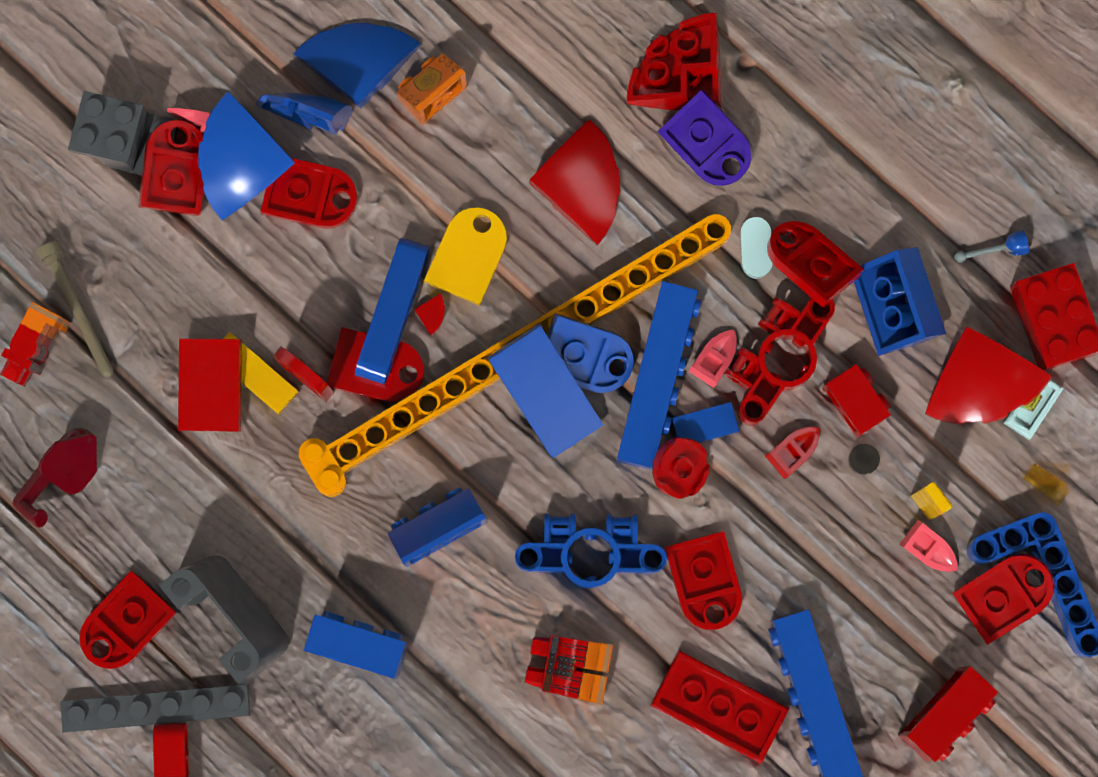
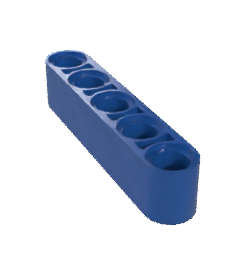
M405 238L399 239L357 362L355 376L385 385L426 266L430 246Z

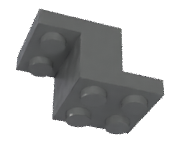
M84 91L68 150L73 153L98 158L106 167L142 175L145 146L149 135L156 127L173 119L149 114L141 104ZM173 128L170 134L174 143L178 128Z

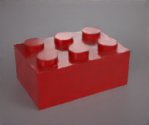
M1075 263L1016 281L1009 287L1039 368L1048 371L1098 354V327Z
M971 666L959 667L898 736L925 761L936 762L940 760L942 762L954 750L951 744L960 736L962 738L966 737L976 724L972 721L979 714L985 715L996 704L997 701L994 697L998 694V691Z

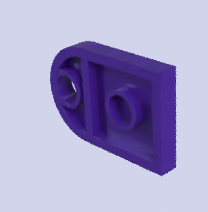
M703 89L657 131L694 172L707 183L718 186L732 184L742 178L750 167L752 148L747 136ZM727 158L737 159L740 163L739 172L735 174L727 173L723 167L724 160Z

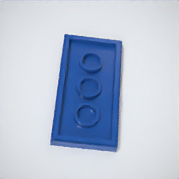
M537 324L487 357L552 459L603 426L600 418L540 324Z

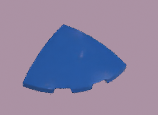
M350 23L315 35L302 44L293 54L337 92H341L362 109L379 88L382 90L421 44L411 36L392 27L369 23Z
M228 91L210 112L205 122L206 129L203 139L199 143L198 167L201 170L204 184L202 188L211 207L222 221L261 193L295 163Z
M305 93L261 95L256 102L258 107L312 130L314 125L334 135H337L339 130H345L354 111L352 106L337 100Z

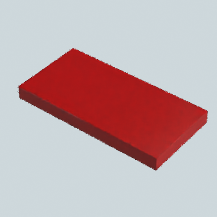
M680 650L675 656L650 705L762 764L790 709Z

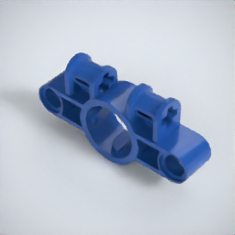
M545 513L544 543H525L519 546L515 552L516 565L522 571L565 573L572 583L588 589L598 588L607 584L615 574L658 573L664 568L667 561L666 552L660 546L638 544L637 514H632L631 517H612L611 514H606V532L596 528H586L575 532V513H571L570 516H550L549 513ZM553 526H566L567 528H553ZM614 527H628L629 529H615ZM581 537H585V540L596 541L598 537L605 541L612 550V552H609V565H612V569L608 575L600 580H596V577H584V580H581L569 568L568 564H572V552H568V550ZM530 549L536 552L538 559L534 565L525 566L521 563L519 558L524 550ZM648 551L657 552L661 557L660 565L655 568L648 567L644 562L645 553Z

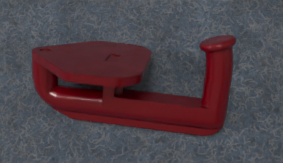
M81 427L71 430L60 440L55 441L41 458L39 467L13 499V507L24 518L33 523L35 527L40 528L47 523V512L43 509H35L32 504L50 482L68 494H76L81 492L97 472L96 437L90 431Z

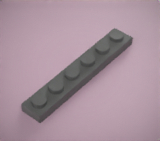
M248 684L60 701L62 733L251 716Z

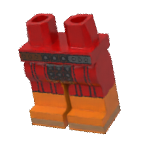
M31 302L11 340L10 350L5 348L1 354L2 357L8 360L0 375L25 387L32 373L41 375L44 367L40 366V364L46 361L49 354L48 347L56 332L59 330L66 333L71 323L42 306Z
M553 635L550 638H533L530 654L546 657L544 669L527 666L524 682L534 687H539L540 691L602 705L607 677L579 672L577 668L608 673L613 645Z

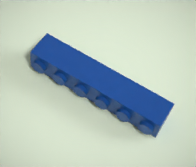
M662 281L616 462L650 471L653 469L655 455L661 447L659 446L661 435H668L672 417L666 416L669 405L675 406L679 388L674 387L676 375L683 376L687 360L681 357L684 346L690 347L694 329L689 328L691 316L697 318L701 300L696 299L698 290Z
M809 609L770 621L772 628L768 629L771 643L773 647L778 645L782 656L777 659L782 676L788 675L791 687L787 688L788 696L792 706H798L801 715L800 718H797V724L802 737L807 735L811 746L806 748L811 766L817 765L820 777H863Z

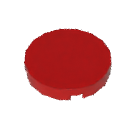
M674 437L666 441L657 451L653 461L652 475L659 490L663 494L677 499H684V497L693 496L698 493L704 486L709 474V465L706 459L708 455L705 448L699 442L687 437Z

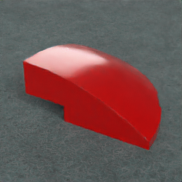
M717 13L702 14L686 19L679 23V28L673 30L668 35H659L646 48V56L639 67L633 69L627 90V104L664 110H681L703 89L722 109Z
M589 119L529 179V183L552 204L555 210L598 246L609 231L616 215L618 196L620 194V175L609 142L600 129Z
M966 326L939 378L925 414L936 420L963 425L964 422L981 421L986 424L1006 418L1009 412L1019 408L1021 405H1029L1045 389L1052 376L1007 347Z

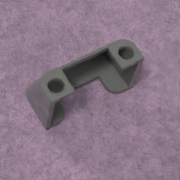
M218 555L210 556L174 572L159 584L160 588L178 610L185 605H197L209 596L243 639L219 658V661L238 684H248L287 651L289 639L286 632L225 558Z

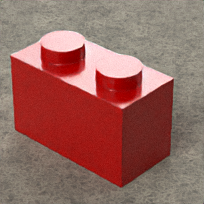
M857 364L823 387L856 438L891 416L888 411L891 408L888 400L882 393L877 395L871 386L874 383L871 375L864 367L860 369Z

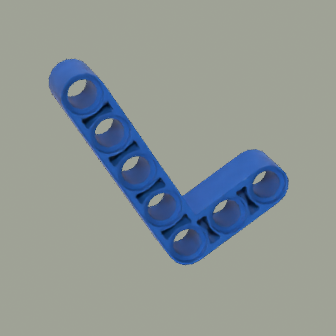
M1044 512L1037 513L974 537L969 541L966 548L967 555L971 561L978 564L987 563L1030 547L1033 556L1042 560L1049 567L1053 575L1054 593L1051 601L1071 650L1079 657L1098 655V623L1053 516ZM1036 519H1040L1046 524L1047 529L1043 536L1038 535L1034 531L1033 524ZM1007 530L1014 531L1018 536V543L1014 547L1009 546L1005 541L1004 536ZM979 541H984L989 546L990 552L986 558L979 556L976 552V544ZM1048 548H1053L1058 553V561L1054 565L1047 562L1045 558V552ZM1040 571V574H1041L1042 579H1043V581H1044V576H1043L1042 572ZM1061 576L1068 579L1070 583V589L1066 594L1060 592L1057 588V580ZM1073 605L1077 606L1082 613L1081 619L1077 623L1073 622L1068 614L1069 609ZM1085 634L1089 635L1094 643L1093 648L1089 652L1083 650L1080 643L1081 638Z

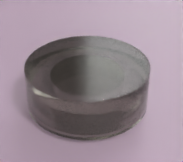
M869 444L857 445L850 451L848 456L849 467L859 475H868L874 472L880 463L878 451Z

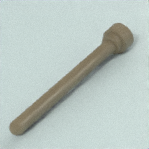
M58 240L48 242L35 251L40 261L44 262L46 266H50L101 374L104 377H110L113 374V368L61 262L63 250Z

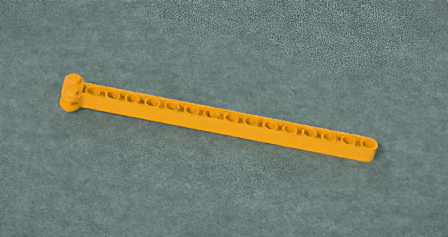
M720 214L707 216L329 445H326L324 441L318 438L304 441L299 448L298 456L300 462L322 495L327 497L340 495L346 487L347 479L345 474L500 381V377L487 359L488 356L537 324H540L546 335H548L555 313L593 325L661 284L662 281H666L722 247L731 234L730 222ZM718 225L722 228L723 235L719 238H713L708 234L707 227ZM686 240L694 241L697 245V251L692 254L685 253L681 248V243ZM661 255L667 256L671 260L672 266L668 269H660L657 267L655 259ZM634 271H640L645 275L646 282L641 285H635L630 281L629 275ZM607 287H615L619 290L620 297L615 301H609L604 297L603 291ZM588 302L593 306L594 313L591 316L584 317L578 313V305ZM478 365L487 366L490 371L489 376L484 380H478L472 374L473 369ZM451 381H459L463 384L464 389L461 394L452 396L446 391L447 384ZM427 396L437 400L436 408L430 412L423 411L420 408L421 400ZM400 412H405L411 417L409 425L404 428H399L393 423L395 415ZM374 428H379L384 432L383 440L377 444L370 443L367 440L368 432ZM347 444H353L358 449L356 457L351 460L341 457L342 447Z

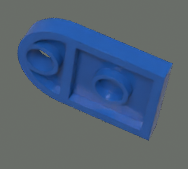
M555 313L547 336L579 387L598 393L611 392L621 387L630 377L634 365L633 353L627 342L614 332ZM614 359H622L624 361L623 369L615 374L609 372L610 363Z

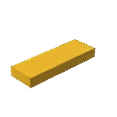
M229 332L223 339L238 338H236L231 332ZM242 343L241 383L280 415L297 396L299 391Z
M931 482L911 495V498L928 521L952 508V504L935 482Z

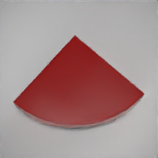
M438 294L414 309L430 336L440 329L445 316L444 301L441 294Z

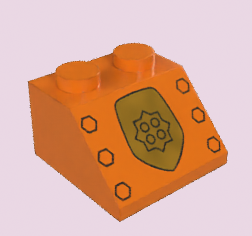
M443 53L437 58L435 56L430 57L421 66L422 71L414 78L408 76L398 86L399 91L396 92L398 100L421 126L467 88L465 71Z

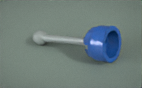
M1024 230L1010 234L1005 244L970 252L957 251L954 259L958 263H962L966 258L1007 250L1014 256L1029 254L1026 233Z

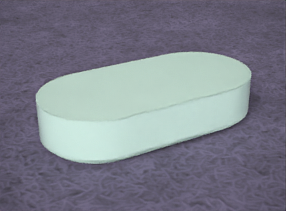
M760 217L749 218L743 223L740 230L742 270L747 276L754 279L765 277L772 268V262L767 253L771 227L766 220Z

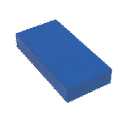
M731 402L672 418L676 437H687L699 443L739 432Z

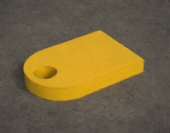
M468 208L454 216L446 229L424 279V283L480 306L506 248V230L500 218L484 208ZM485 217L490 220L491 227L487 232L480 233L474 229L473 224L477 218Z

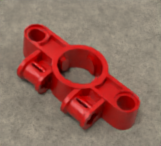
M812 298L802 312L781 299H773L772 308L766 317L758 322V325L770 335L760 346L757 356L744 348H740L738 351L739 357L731 369H726L724 372L727 378L748 391L738 408L739 419L748 426L759 424L766 417L782 391L799 388L811 377L817 364V353L813 344L835 312L833 300L826 305L827 315L819 317L812 311V305L817 303ZM781 313V316L778 319V321L774 323V320L777 317V315ZM780 339L792 340V344L798 349L803 348L808 357V365H805L799 373V379L782 381L780 375L768 371L765 364V353L769 354L774 346L773 342ZM747 363L748 366L746 367L744 372L740 373L743 366ZM749 403L757 404L761 410L760 416L757 418L748 417L745 413V405Z

